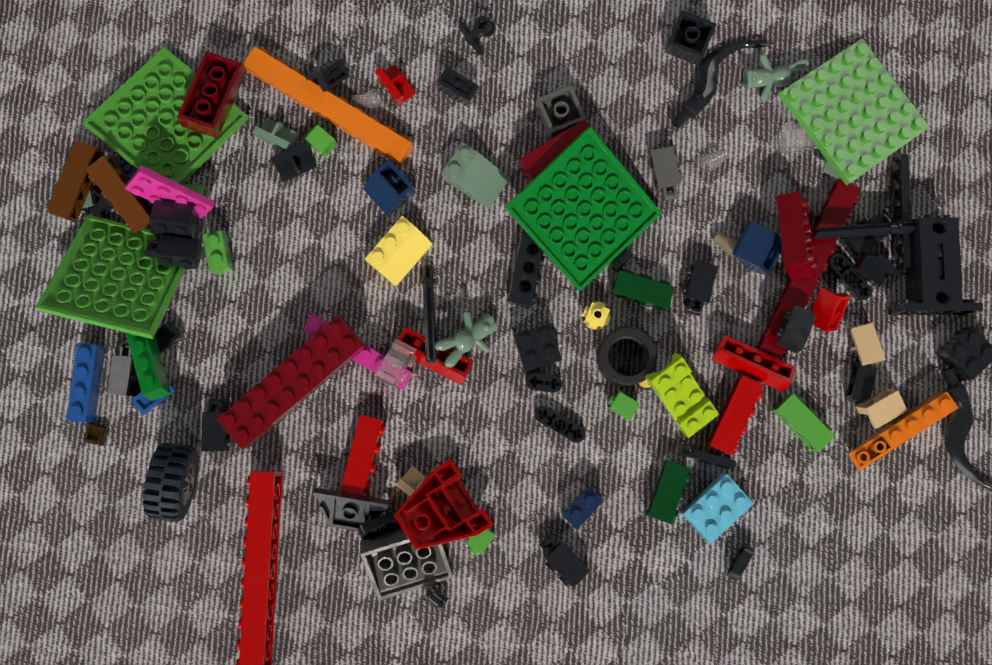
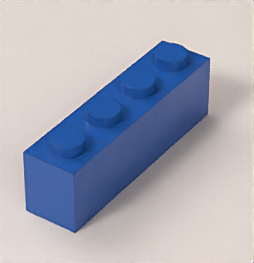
M77 343L66 421L95 423L106 347Z

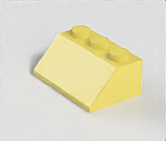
M401 216L367 255L365 260L396 287L433 244L412 223Z

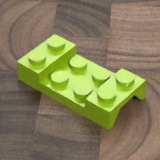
M675 352L669 365L658 373L647 374L645 378L680 431L690 438L717 417L719 413L702 392L684 358Z

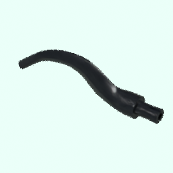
M768 40L733 42L709 53L702 60L697 70L693 94L681 105L682 110L672 119V125L679 129L689 118L694 119L709 104L717 89V68L723 59L743 48L767 47Z
M955 367L944 369L942 372L948 385L945 391L949 393L958 409L951 413L946 429L945 441L948 453L957 468L967 478L992 492V483L982 478L973 469L965 453L966 437L973 424L972 404L965 384H960Z

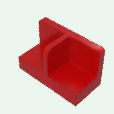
M392 65L385 71L381 67L375 71L377 79L398 107L416 94L415 90L406 80L405 74L401 73L396 65Z
M820 288L811 311L817 315L813 325L825 332L837 331L851 296L846 293H834L826 288Z

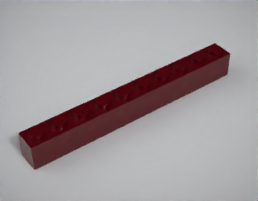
M841 178L836 181L813 226V231L816 227L844 226L845 222H848L853 212H851L853 205L855 206L860 199L858 194L861 188L851 183L846 186ZM811 234L816 251L813 252L814 258L816 257L818 269H815V277L791 280L789 277L756 349L778 359L786 356L788 350L775 344L777 339L775 336L776 331L784 322L782 316L786 309H791L794 305L804 309L806 306H809L813 299L811 294L821 282L819 277L829 265L827 260L837 248L835 243L840 238L815 239L814 235Z

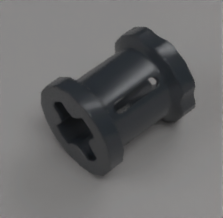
M435 585L423 597V600L430 602L437 612L449 599L437 591Z

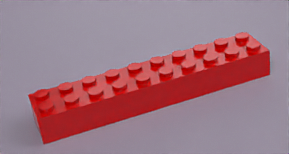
M252 471L247 478V487H250L249 495L246 497L248 515H246L244 522L245 527H247V536H244L243 540L246 555L242 559V568H245L241 579L243 597L240 598L239 607L242 609V617L239 618L238 622L241 637L237 641V650L240 653L236 665H272L283 471Z

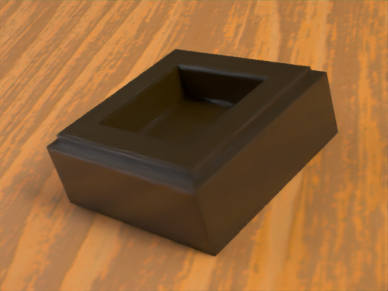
M88 423L83 442L104 446L109 427Z

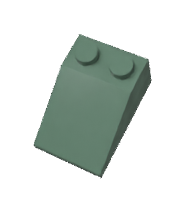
M463 142L441 173L443 180L488 209L491 208L510 180L506 174L485 157Z

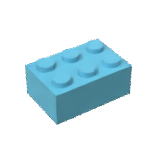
M721 473L680 511V514L706 542L711 544L754 503L728 474Z

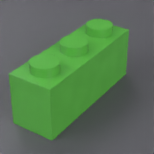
M787 394L772 411L812 452H820L835 437L831 432L832 428L827 423H822L817 418L818 414L813 409H808L803 404L805 401L798 394Z

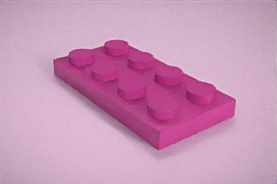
M142 165L125 186V189L132 194L141 196L153 204L155 200L194 205L199 221L213 208L215 203L214 200Z

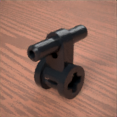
M480 16L475 20V28L471 32L464 23L458 25V28L465 36L464 40L469 46L473 47L478 55L483 54L484 50L477 41L482 36L491 37L496 31L494 22L486 16Z

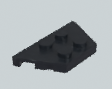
M315 488L313 491L314 498L317 497L320 503L319 508L322 514L325 515L328 526L358 531V527L364 522L379 517L388 508L390 500L320 488Z

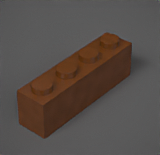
M74 141V144L69 149L68 159L62 167L60 179L55 184V191L48 202L46 212L77 223L93 183L85 169L104 156V152L94 146Z
M112 155L100 157L85 169L89 174V179L101 189L103 197L111 202L114 211L125 220L129 230L138 233L151 225L149 217L152 207L145 198L136 196L125 189L130 179Z

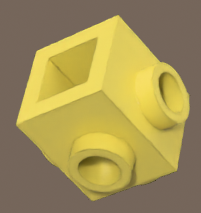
M592 302L590 306H586L582 316L585 319L583 323L587 324V327L590 329L601 330L610 321V309L606 308L607 305L604 303ZM594 312L601 313V317L596 318Z

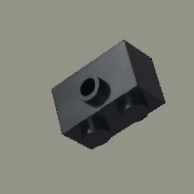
M794 305L791 309H786L782 316L784 322L782 326H779L775 334L777 337L775 344L795 354L803 350L817 315L797 305Z

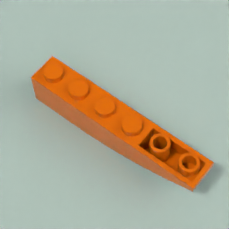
M947 391L937 392L874 433L849 452L848 455L858 471L952 413L958 407Z

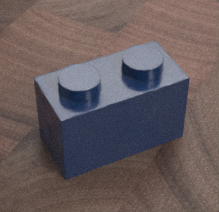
M587 486L561 515L578 530L604 501Z

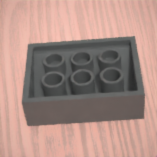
M402 528L386 532L369 540H360V555L378 601L453 578L444 544L415 550Z

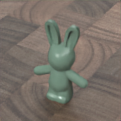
M763 53L759 58L764 69H745L743 72V86L745 89L764 87L760 99L765 102L769 97L772 85L784 87L795 83L801 78L792 77V73L807 69L809 62L807 60H800L789 66L779 65L772 69L767 55Z
M465 311L463 317L466 330L458 331L453 337L435 343V349L439 351L455 347L452 353L445 359L444 365L450 368L456 365L463 353L472 350L474 344L485 353L490 351V347L481 339L498 330V326L491 315L483 314L479 320L472 323L471 313Z

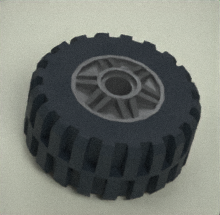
M167 442L157 446L150 460L144 482L143 511L149 518L179 522L187 515L194 496L199 467L198 452L193 446Z

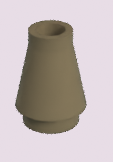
M718 232L713 239V242L729 256L732 255L739 239L722 234L721 232Z

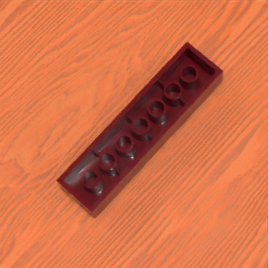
M337 315L219 416L217 421L242 450L249 448L365 349L367 345L342 316Z

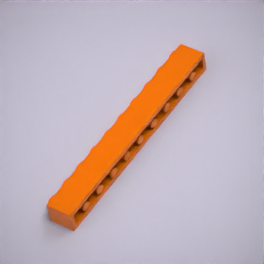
M255 46L243 62V67L248 73L402 167L414 149L411 143L412 140L409 137L398 135L391 126L386 125L385 127L380 124V120L375 116L371 115L369 117L364 114L365 111L360 107L349 105V101L344 97L339 96L338 98L333 95L332 90L323 92L321 87L317 85V81L314 79L306 80L302 76V72L295 67L289 68L286 66V62L278 57L277 59L271 57V53L266 49L261 48L260 50Z

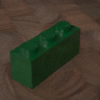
M623 269V271L617 273L611 295L667 311L675 287L670 286V282L663 280L659 282L653 281L650 276L641 275L640 277L634 275L633 271Z
M664 460L646 513L647 516L668 524L676 520L678 516V503L682 502L685 491H683L684 485L688 484L691 473H689L690 468Z

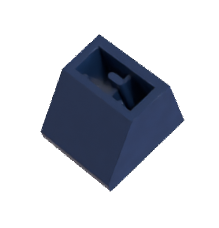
M389 159L374 171L363 187V190L387 217L416 193L414 186Z
M749 220L732 255L750 271L769 276L782 251L781 237L777 233Z

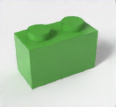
M222 230L202 234L209 272L215 275L233 272L234 266L228 235Z

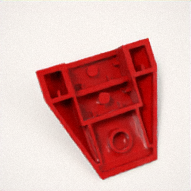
M452 459L436 467L394 514V517L415 550L475 537L494 526L484 508L479 510L460 481L462 475Z

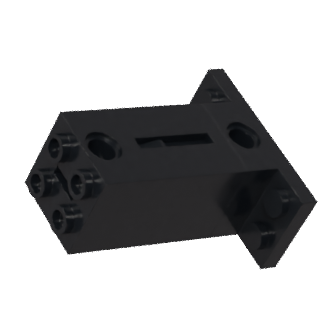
M948 214L939 215L935 218H931V215H920L918 219L911 220L914 222L916 229L911 233L913 267L905 270L907 300L897 302L895 306L889 307L888 315H967L982 311L983 302H975L974 299L963 300L959 218L950 217Z

